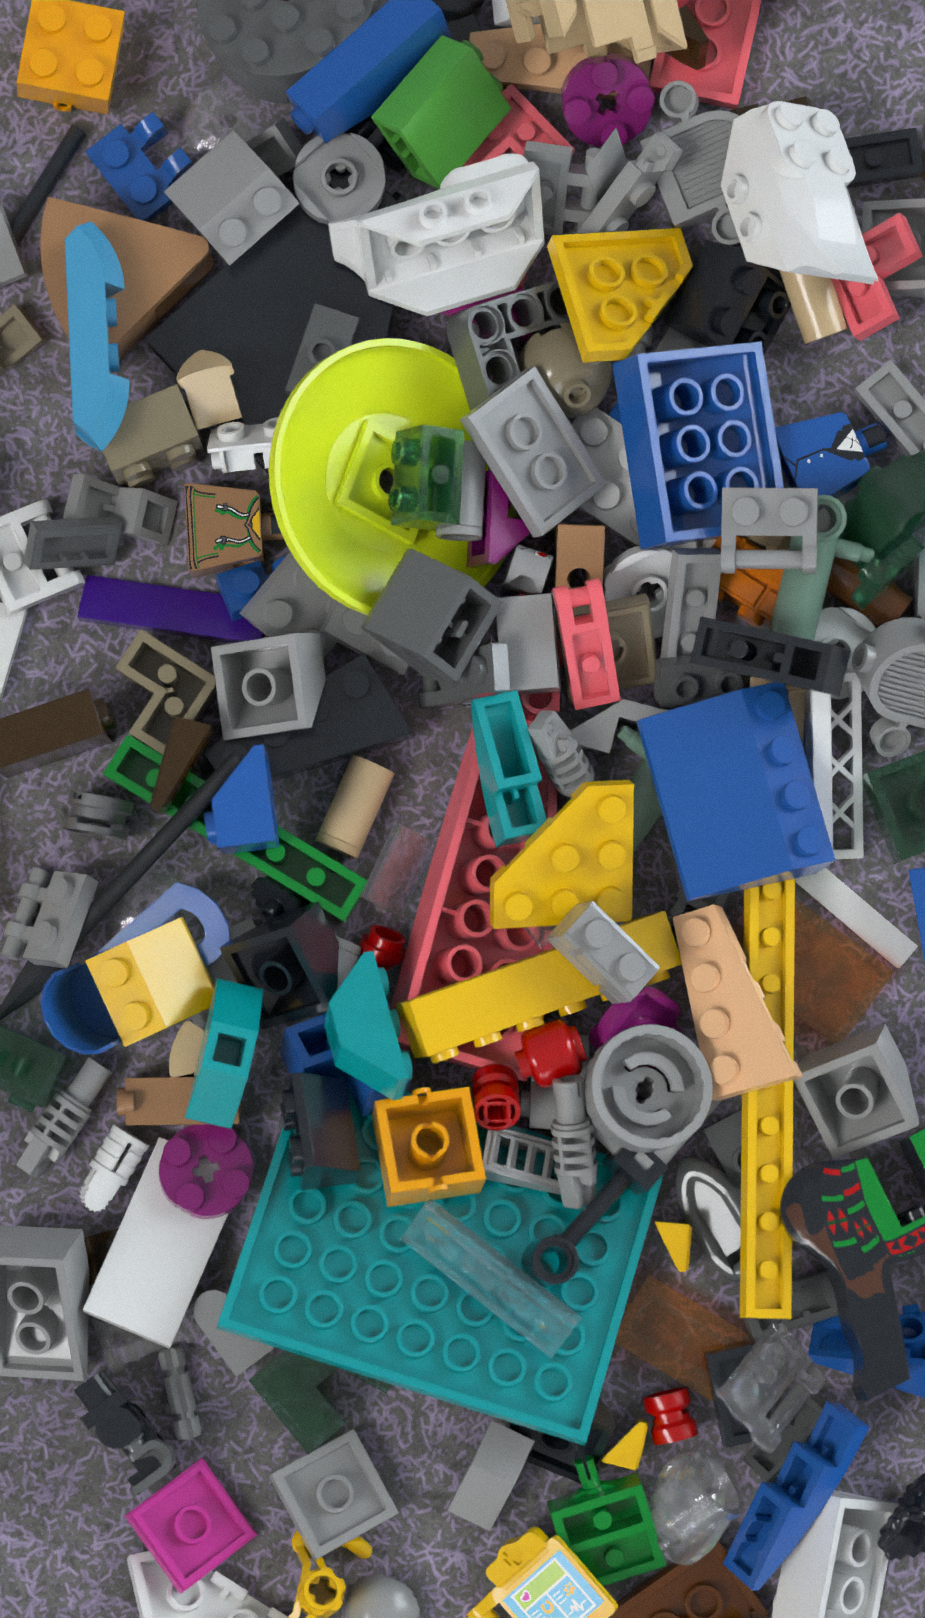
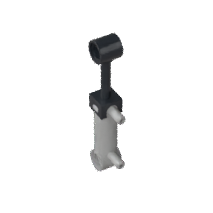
M722 1100L711 1101V1106L705 1120ZM594 1126L592 1134L610 1151L601 1163L613 1176L560 1236L555 1234L552 1237L536 1240L526 1247L522 1254L521 1265L527 1279L535 1285L544 1287L565 1283L570 1280L578 1269L579 1256L575 1248L627 1188L634 1195L648 1192L669 1168L666 1164L689 1138L661 1151L657 1150L650 1153L633 1152L614 1145L612 1141L607 1140ZM546 1249L553 1250L559 1259V1268L553 1275L547 1273L541 1265V1255Z

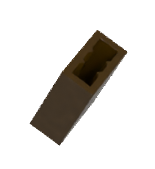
M86 689L0 718V773L6 778H10L112 743L109 731L117 729L109 703L105 702L104 697L97 698L90 689Z

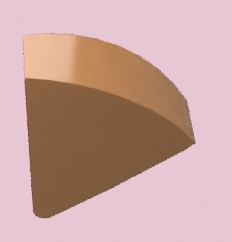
M47 197L40 238L41 265L45 286L53 310L68 340L65 238L79 225L92 221L112 245L121 265L125 290L109 297L116 298L118 324L117 327H109V343H118L119 361L213 271L214 261L212 256L209 255V244L202 236Z

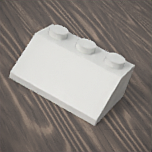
M834 1490L821 1513L782 1563L777 1592L773 1600L772 1618H878L888 1559L878 1547L877 1541L881 1537L879 1530L887 1523L888 1517L893 1515L894 1509L899 1504Z

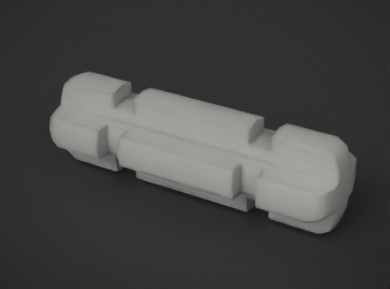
M182 1346L162 1349L158 1357L161 1371L165 1370L166 1372L163 1380L171 1415L175 1414L176 1418L173 1422L176 1438L178 1440L195 1438L201 1434L202 1430L199 1416L194 1415L193 1411L197 1407L189 1371L185 1372L184 1366L187 1364L184 1349Z

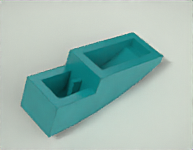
M515 690L473 699L471 701L477 763L495 847L527 841L547 818L537 786L542 781L518 691Z

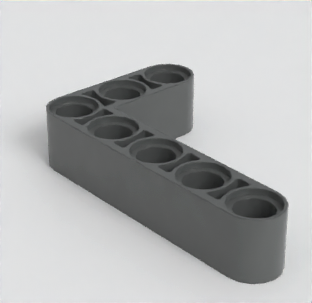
M557 280L454 313L448 320L446 328L447 337L470 411L520 374L510 339L570 321ZM550 296H552L556 302V312L553 310L550 304ZM512 307L515 309L518 315L517 324L514 322L511 315ZM473 319L479 326V336L472 329ZM487 364L493 371L492 381L489 380L486 374ZM511 503L507 518L522 520Z

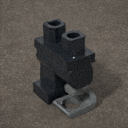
M103 1370L100 1373H96L74 1390L89 1411L80 1418L86 1428L89 1430L95 1427L96 1435L104 1446L112 1449L121 1448L138 1471L127 1479L131 1484V1491L139 1495L181 1464L175 1455L174 1448L164 1441L144 1411L137 1404L129 1402L136 1397L129 1385L118 1389L106 1371Z

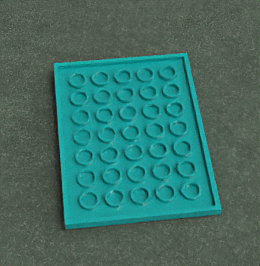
M349 1089L348 1096L360 1166L358 1183L301 1191L299 1176L291 1177L288 1165L287 1149L290 1148L289 1136H293L292 1130L284 1131L282 1128L217 1324V1329L585 1445L663 1175L648 1192L634 1195L627 1188L575 1247L579 1256L578 1269L575 1275L565 1283L544 1287L535 1285L527 1279L521 1265L522 1254L526 1247L536 1240L552 1237L555 1234L560 1236L586 1206L580 1209L567 1208L563 1206L560 1194L485 1180L481 1193L387 1207L372 1113L365 1116L361 1115ZM407 1092V1093H406V1096H410V1095H411L410 1092ZM476 1122L482 1154L487 1129L481 1127ZM513 1125L507 1128L552 1141V1137ZM499 1147L497 1164L505 1166L509 1147ZM518 1149L515 1169L524 1170L527 1151ZM597 1151L596 1158H594L597 1161L595 1195L613 1176L601 1163L607 1155ZM536 1153L533 1174L542 1175L544 1154ZM554 1161V1163H553V1168H552L551 1179L558 1180V1177H557V1174L555 1173V1168H554L555 1163H557V1162ZM546 1249L541 1255V1265L547 1273L552 1275L559 1268V1259L553 1250Z

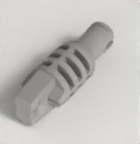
M540 711L528 727L529 734L536 748L537 756L543 763V767L548 772L555 788L560 794L568 796L571 800L572 797L570 795L583 782L594 781V769L589 764V760L583 753L576 737L555 711Z
M88 1057L67 1090L61 1089L60 1092H56L43 1114L37 1119L38 1121L24 1139L28 1146L16 1165L30 1176L39 1178L51 1161L58 1164L67 1152L68 1147L76 1139L77 1134L83 1129L86 1121L91 1117L92 1109L89 1106L113 1072L93 1058Z
M571 1075L552 1080L556 1103V1119L553 1120L551 1125V1134L554 1136L552 1138V1147L556 1150L553 1152V1158L557 1162L554 1168L558 1177L563 1206L580 1209L586 1206L595 1196L597 1161L594 1159L596 1158V1148L593 1146L595 1144V1136L592 1134L594 1125L590 1117L586 1116L584 1106L583 1077Z

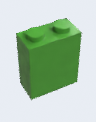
M441 35L371 116L411 176L440 189L444 178L452 170L465 164L512 109L501 93L503 90L501 82L489 73L481 62L484 59L483 54L475 45L467 40L458 42Z

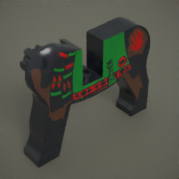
M924 1126L898 1142L925 1195ZM868 1158L821 1161L801 1168L789 1179L783 1190L780 1201L782 1224L788 1236L797 1246L829 1268L826 1272L833 1283L841 1330L853 1357L854 1374L851 1388L857 1401L869 1400L911 1379L890 1264L908 1260L925 1253V1204L895 1215Z

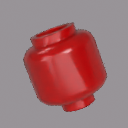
M555 1019L524 1031L521 1035L523 1049L514 1052L523 1078L533 1076L536 1084L543 1088L553 1086L552 1080L555 1078L560 1079L565 1076L580 1075L582 1072V1062L588 1060L576 1025L568 1027L561 1019Z

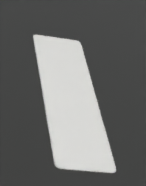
M824 868L816 874L795 878V882L896 968H900L918 947L828 869Z

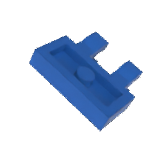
M153 111L142 119L130 134L120 124L85 151L135 218L149 222L173 204L163 191L193 166L192 161L181 147L171 154L158 170L144 154V151L169 134Z

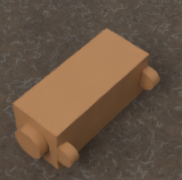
M194 1077L125 1078V1088L117 1089L118 1116H125V1125L207 1124L184 1118ZM242 1098L233 1124H242Z

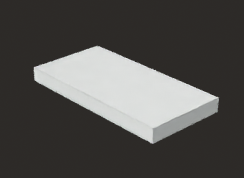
M159 1137L89 1294L83 1312L171 1349L229 1213L219 1218L199 1219L181 1211L178 1207H174L167 1200L160 1186L159 1163L164 1146L168 1140ZM208 1159L199 1160V1167L192 1170L194 1177L202 1176L205 1183H210L214 1181L213 1173L220 1169L216 1163L210 1164Z

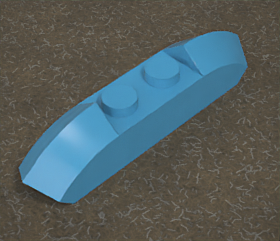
M90 221L77 226L65 238L72 415L76 436L89 447L102 452L113 439L123 420L129 397V379L111 374V372H120L118 343H109V327H117L118 325L116 298L109 297L125 290L121 265L112 245L101 230Z

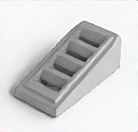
M487 1129L482 1152L486 1180L561 1195L558 1180L551 1179L554 1163L553 1152L556 1150L552 1147V1141L509 1129L499 1131ZM500 1146L509 1147L505 1166L497 1164ZM518 1149L527 1151L523 1171L515 1169ZM536 1153L545 1155L541 1176L533 1174Z

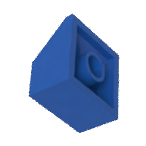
M256 745L251 748L212 798L213 812L204 813L207 839L211 841V845L217 844V848L224 855L280 847L269 755L264 745Z

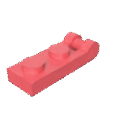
M600 579L585 581V586L568 589L567 585L552 588L571 701L575 711L621 701L605 598ZM589 604L590 614L574 617V607Z

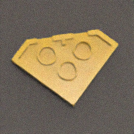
M681 228L552 235L547 245L583 363L628 358L682 285L693 267Z
M630 780L583 782L570 795L572 799L553 818L549 817L524 843L525 847L507 866L502 865L490 878V925L493 929L557 926L575 905L585 904L590 901L595 902L614 922L632 921L634 784Z

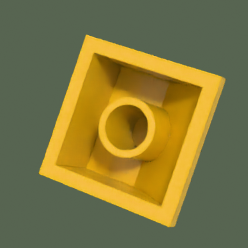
M183 917L85 960L124 1047L210 1008L215 986Z

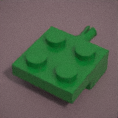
M584 1456L589 1474H586L581 1457L576 1459L574 1465L576 1466L582 1487L571 1494L547 1501L557 1536L561 1537L602 1586L666 1566L638 1474H630L612 1481H600L593 1456Z

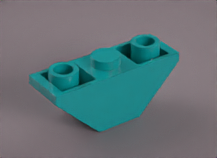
M373 951L364 952L329 1001L324 1026L336 1067L391 1100H399L403 1098L407 1080L412 1079V1064L408 1052H401L397 1037L401 1035L400 1020L396 1009L389 1010L386 995L389 994V982L384 967H377Z
M216 979L184 1118L224 1128H232L250 1071L259 1031L264 989Z

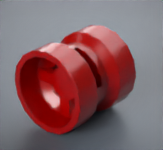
M502 1064L485 1065L478 1069L473 1075L471 1082L475 1121L481 1127L495 1131L513 1126L519 1120L521 1114L517 1074L512 1068Z
M688 1387L673 1388L642 1398L645 1412L655 1418L653 1419L654 1425L650 1430L654 1445L673 1443L699 1434L696 1420L690 1416L689 1411L685 1410L691 1402Z

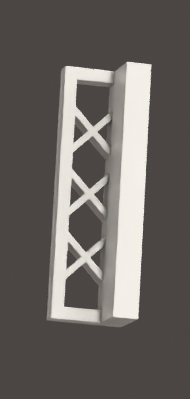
M846 672L843 682H849V702L837 714L831 709V695L807 690L804 752L832 849L833 823L840 817L851 828V848L833 849L835 859L864 858L861 683L856 672ZM848 713L850 727L842 720ZM837 724L850 736V748L838 760L832 756L831 731ZM849 759L850 773L843 767ZM838 771L850 781L851 794L839 807L832 802V777ZM850 805L851 819L844 814V811Z

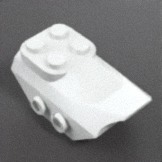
M773 101L768 105L751 109L734 119L721 188L746 261L785 272L874 285V281H878V276L865 246L847 186L855 178V167L840 129L839 121L832 112L811 106Z
M503 154L489 160L452 170L442 181L440 190L366 214L328 223L334 261L346 265L356 272L365 281L369 296L425 316L514 291L545 244L539 168L534 161L528 163L527 159L520 154Z

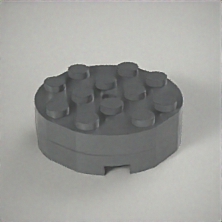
M197 0V13L201 31L227 77L258 99L290 104L286 91L383 7L387 0Z

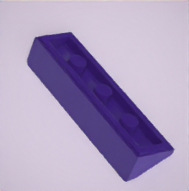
M90 575L86 577L77 617L83 622L229 643L265 638V635L245 618L232 621L221 594Z

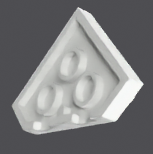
M149 1551L129 1555L127 1558L140 1618L288 1617L274 1607L269 1608L247 1594V1590L217 1571H210L186 1591L179 1594Z

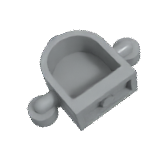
M684 81L670 82L661 91L660 106L669 118L678 121L679 124L659 133H665L683 152L673 171L663 172L656 182L673 224L676 228H681L683 232L713 219L712 232L718 242L738 247L741 243L721 188V181L733 120L740 115L729 111L715 110L696 116L695 113L698 109L699 99L693 87ZM654 135L640 141L643 149Z
M914 617L895 619L879 626L855 648L852 656V667L875 710L882 715L881 719L876 721L871 727L870 739L877 752L885 757L897 756L908 748L911 742V734L906 727L907 725L925 729V620Z

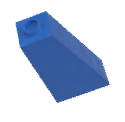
M389 0L286 91L294 108L289 114L296 125L307 135L314 131L325 143H328L374 114L441 35L453 39L441 8L432 0Z

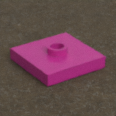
M203 1458L197 1460L124 1515L179 1594L186 1591L257 1536V1533Z

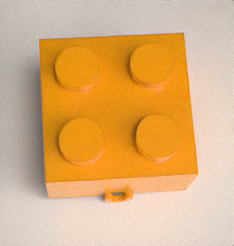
M32 0L16 82L18 97L53 104V108L59 111L71 112V109L75 108L108 114L125 26V11L71 0Z
M424 1087L413 1090L410 1096H403L399 1100H391L389 1098L375 1101L372 1111V1122L387 1207L481 1193L486 1176L469 1087L431 1092L430 1088Z

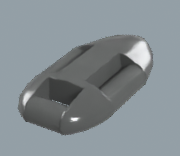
M682 1157L676 1175L677 1199L682 1217L692 1227V1233L710 1263L724 1277L740 1282V1261L736 1262L731 1253L740 1249L741 1191L729 1177L710 1163L696 1157Z

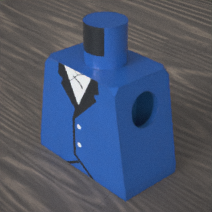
M844 412L775 428L780 465L790 488H818V495H830L836 499L865 482L871 471L866 457L887 448L886 439L878 423L871 424L854 432ZM817 506V512L823 507Z

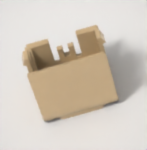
M506 0L516 42L533 41L536 34L532 21L533 17L539 16L548 54L583 45L586 58L592 56L595 59L600 56H608L606 44L616 42L633 53L635 63H640L657 58V53L688 49L677 0Z

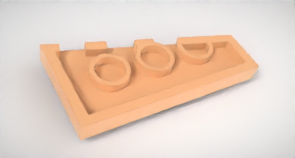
M540 24L533 25L536 34L533 41L524 43L516 42L512 27L470 32L468 41L480 50L484 57L481 61L484 67L501 82L503 87H508L512 83L516 89L561 94V88L567 74L577 63L586 58L583 45L548 54ZM616 42L606 44L607 53L622 54L634 60L633 53ZM651 60L637 63L643 69L649 81ZM612 90L608 95L599 93L596 98L615 100L617 92Z
M713 904L672 917L699 1050L704 1055L712 1076V1100L719 1101L802 1078L803 1075L797 1063L792 1061L784 1045L786 1040L779 1025L773 1022L763 1001L766 999L759 983L753 980L745 963L747 958L723 908Z

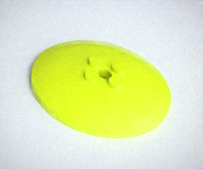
M383 338L357 343L332 353L309 370L295 386L282 408L273 433L269 458L270 493L276 520L289 550L303 571L320 589L344 606L368 615L407 549L416 550L470 576L483 587L498 571L507 556L505 555L497 564L477 568L466 567L468 541H451L435 537L440 443L451 440H473L460 421L464 415L470 412L455 359L432 346L405 339ZM383 470L390 472L395 480V488L391 495L385 493L379 483L380 474Z

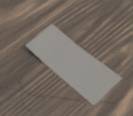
M615 128L586 168L598 202L627 164L617 128Z

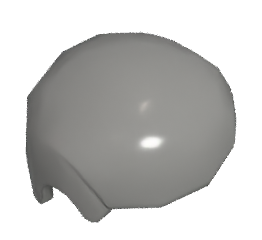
M379 1573L372 1574L354 1583L345 1596L343 1616L344 1618H419L420 1608L417 1599L413 1595V1591L406 1584Z

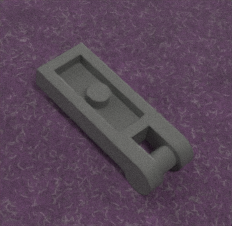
M490 643L477 647L457 682L430 680L417 671V676L422 677L423 693L418 694L419 708H444L472 701L476 698L510 691L508 645L504 643Z

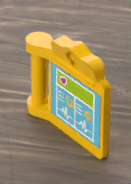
M534 1526L529 1528L523 1535L510 1538L503 1544L497 1558L486 1569V1576L496 1587L466 1613V1616L468 1618H500L493 1610L500 1603L512 1618H608L617 1610L618 1604L561 1537L554 1535L549 1539L543 1530Z

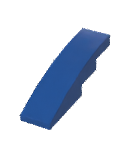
M826 1402L808 1442L794 1441L775 1483L761 1482L727 1553L723 1565L751 1590L758 1591L813 1524L848 1470L870 1428L839 1402Z

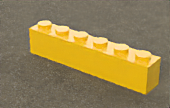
M665 910L650 913L618 925L660 966L645 986L670 978L668 969L682 964ZM552 948L396 1004L414 1058L430 1056L432 1063H437L459 1055L457 1046L473 1040L475 1048L501 1040L500 1030L516 1025L517 1031L522 1032L544 1024L542 1015L558 1010L560 1017L586 1009L585 999L599 994L602 1001H607L608 999L599 991V985L594 986L556 948Z

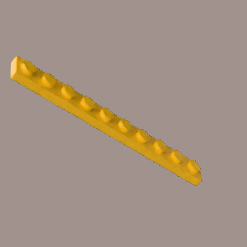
M795 879L744 889L743 952L747 958L745 963L753 980L759 983L766 998L763 1001L773 1022L779 1025L786 1040L784 1045L792 1061H794ZM793 1080L742 1094L740 1318L792 1319V1240L782 1224L780 1201L787 1182L793 1176Z

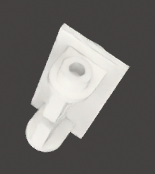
M278 417L271 418L263 424L244 426L240 422H229L220 425L217 429H211L207 452L211 453L213 469H222L223 473L254 470L257 466L255 453H263L265 468H269L271 443Z

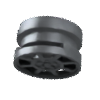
M69 791L67 804L71 806L70 815L64 817L62 829L87 835L89 833L106 835V838L127 840L129 828L125 826L126 817L132 815L134 803L85 792L79 795L77 794L78 792ZM87 821H89V822L98 823V824H105L106 827L96 826V825H91V824H86V823H87Z

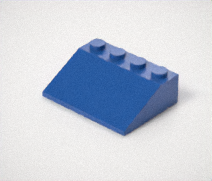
M762 341L642 353L612 364L641 549L721 538L722 488H784Z
M774 682L739 689L637 721L687 902L813 875L836 861L784 684Z

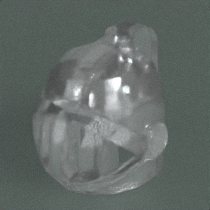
M689 1451L671 1457L662 1467L660 1474L657 1475L654 1483L655 1489L649 1499V1509L658 1537V1545L669 1561L680 1565H691L710 1552L727 1526L745 1511L743 1497L733 1477L716 1457L707 1452ZM710 1485H712V1490H709L707 1488Z

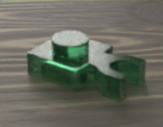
M911 535L882 561L873 557L856 575V578L861 583L850 598L864 610L899 575L904 573L913 564L914 559L925 547Z

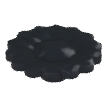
M259 876L251 884L253 889L251 894L256 899L260 915L266 921L283 912L301 907L300 900L294 896L291 889L269 876L264 878Z

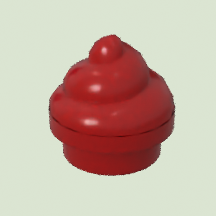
M373 925L369 933L362 935L360 940V947H362L361 955L364 952L373 951L377 967H384L388 971L403 961L406 952L403 946L406 939L394 929L382 925Z

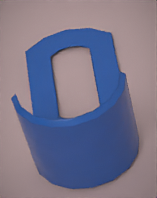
M176 882L92 957L162 926L182 909L191 912L199 918L204 927L205 938L196 947L207 968L222 955L219 948L231 941L229 923L218 903L200 888ZM78 962L68 966V968L54 972L43 987L40 1004L43 1020L55 1039L67 1049L81 1054H101L122 1043L86 962L83 965Z

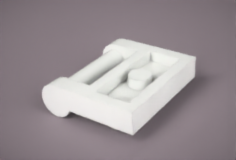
M47 499L37 501L0 516V597L9 616L56 596L67 594L85 585V580L80 570L75 571L74 567L54 568L58 577L47 582L42 569L29 570L23 562L28 538L22 526L30 524L31 521L52 520L50 516L54 512Z

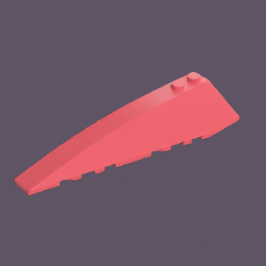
M522 593L517 594V596H526ZM558 640L559 663L561 667V654ZM560 693L519 694L528 727L540 711H555L556 713L560 711ZM473 727L439 833L389 1009H396L401 1027V1035L397 1037L399 1047L409 1052H412L396 1004L553 948V945L546 940L552 932L550 931V926L493 929L490 925V878L502 865L507 866L525 847L524 843L526 841L495 847L481 786ZM532 741L542 781L537 786L546 818H553L557 814V789L551 781L548 772L543 767V763L539 760ZM516 1025L500 1030L501 1040L475 1048L472 1040L457 1046L459 1055L443 1060L476 1070L485 1065L502 1064L512 1068L517 1074L518 1080L525 1082L528 1079L523 1078L514 1053L523 1049L521 1035L524 1031L518 1032Z

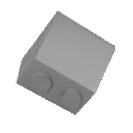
M234 130L228 133L163 191L228 265L237 260L300 204L273 171Z
M293 633L211 647L223 740L312 728L326 681L320 633Z
M886 1024L805 1055L799 1061L798 1067L803 1077L793 1081L833 1159L918 1127L919 1119L907 1066Z

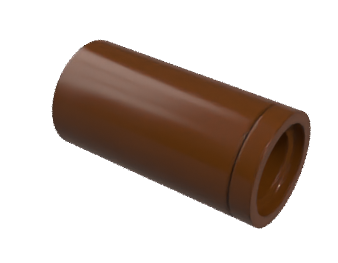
M834 557L826 592L846 607L866 616L875 628L889 621L899 619L913 597L867 563Z

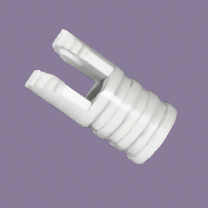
M115 1124L110 1129L109 1135L105 1137L103 1145L97 1150L95 1158L89 1163L92 1169L79 1191L81 1202L85 1203L84 1206L88 1207L89 1211L93 1210L94 1213L105 1209V1206L109 1205L108 1201L113 1199L121 1185L126 1186L130 1175L135 1171L136 1165L140 1163L144 1152L150 1147L143 1140Z

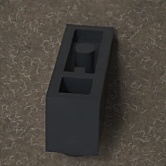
M700 616L690 663L840 697L851 651L832 644Z

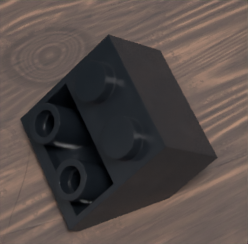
M706 240L663 321L675 331L706 347L762 341L763 354H765L791 303L784 283L763 265L746 261L742 248Z
M302 1072L292 1073L289 1089L282 1090L283 1103H280L283 1130H292L293 1136H289L290 1148L287 1149L290 1176H299L301 1191L358 1183L360 1166L346 1079Z

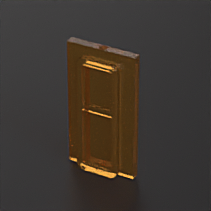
M649 1274L632 1303L627 1306V1312L621 1320L615 1341L619 1346L713 1401L703 1352L744 1342L752 1343L749 1334ZM760 1341L752 1343L758 1369L770 1350L769 1346Z

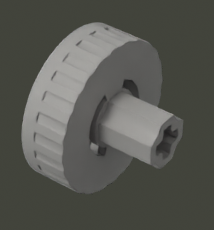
M651 1024L629 1028L607 1040L604 1045L597 1049L594 1053L595 1055L589 1061L583 1080V1095L587 1113L601 1134L620 1148H626L633 1152L650 1153L677 1145L698 1130L709 1112L713 1095V1084L708 1063L699 1048L688 1037L674 1029ZM641 1065H650L657 1067L667 1077L670 1085V1091L673 1092H668L666 1081L664 1080L663 1076L655 1069L649 1067H636ZM637 1085L640 1086L639 1095L644 1098L641 1102L635 1100L637 1097V1092L635 1091Z

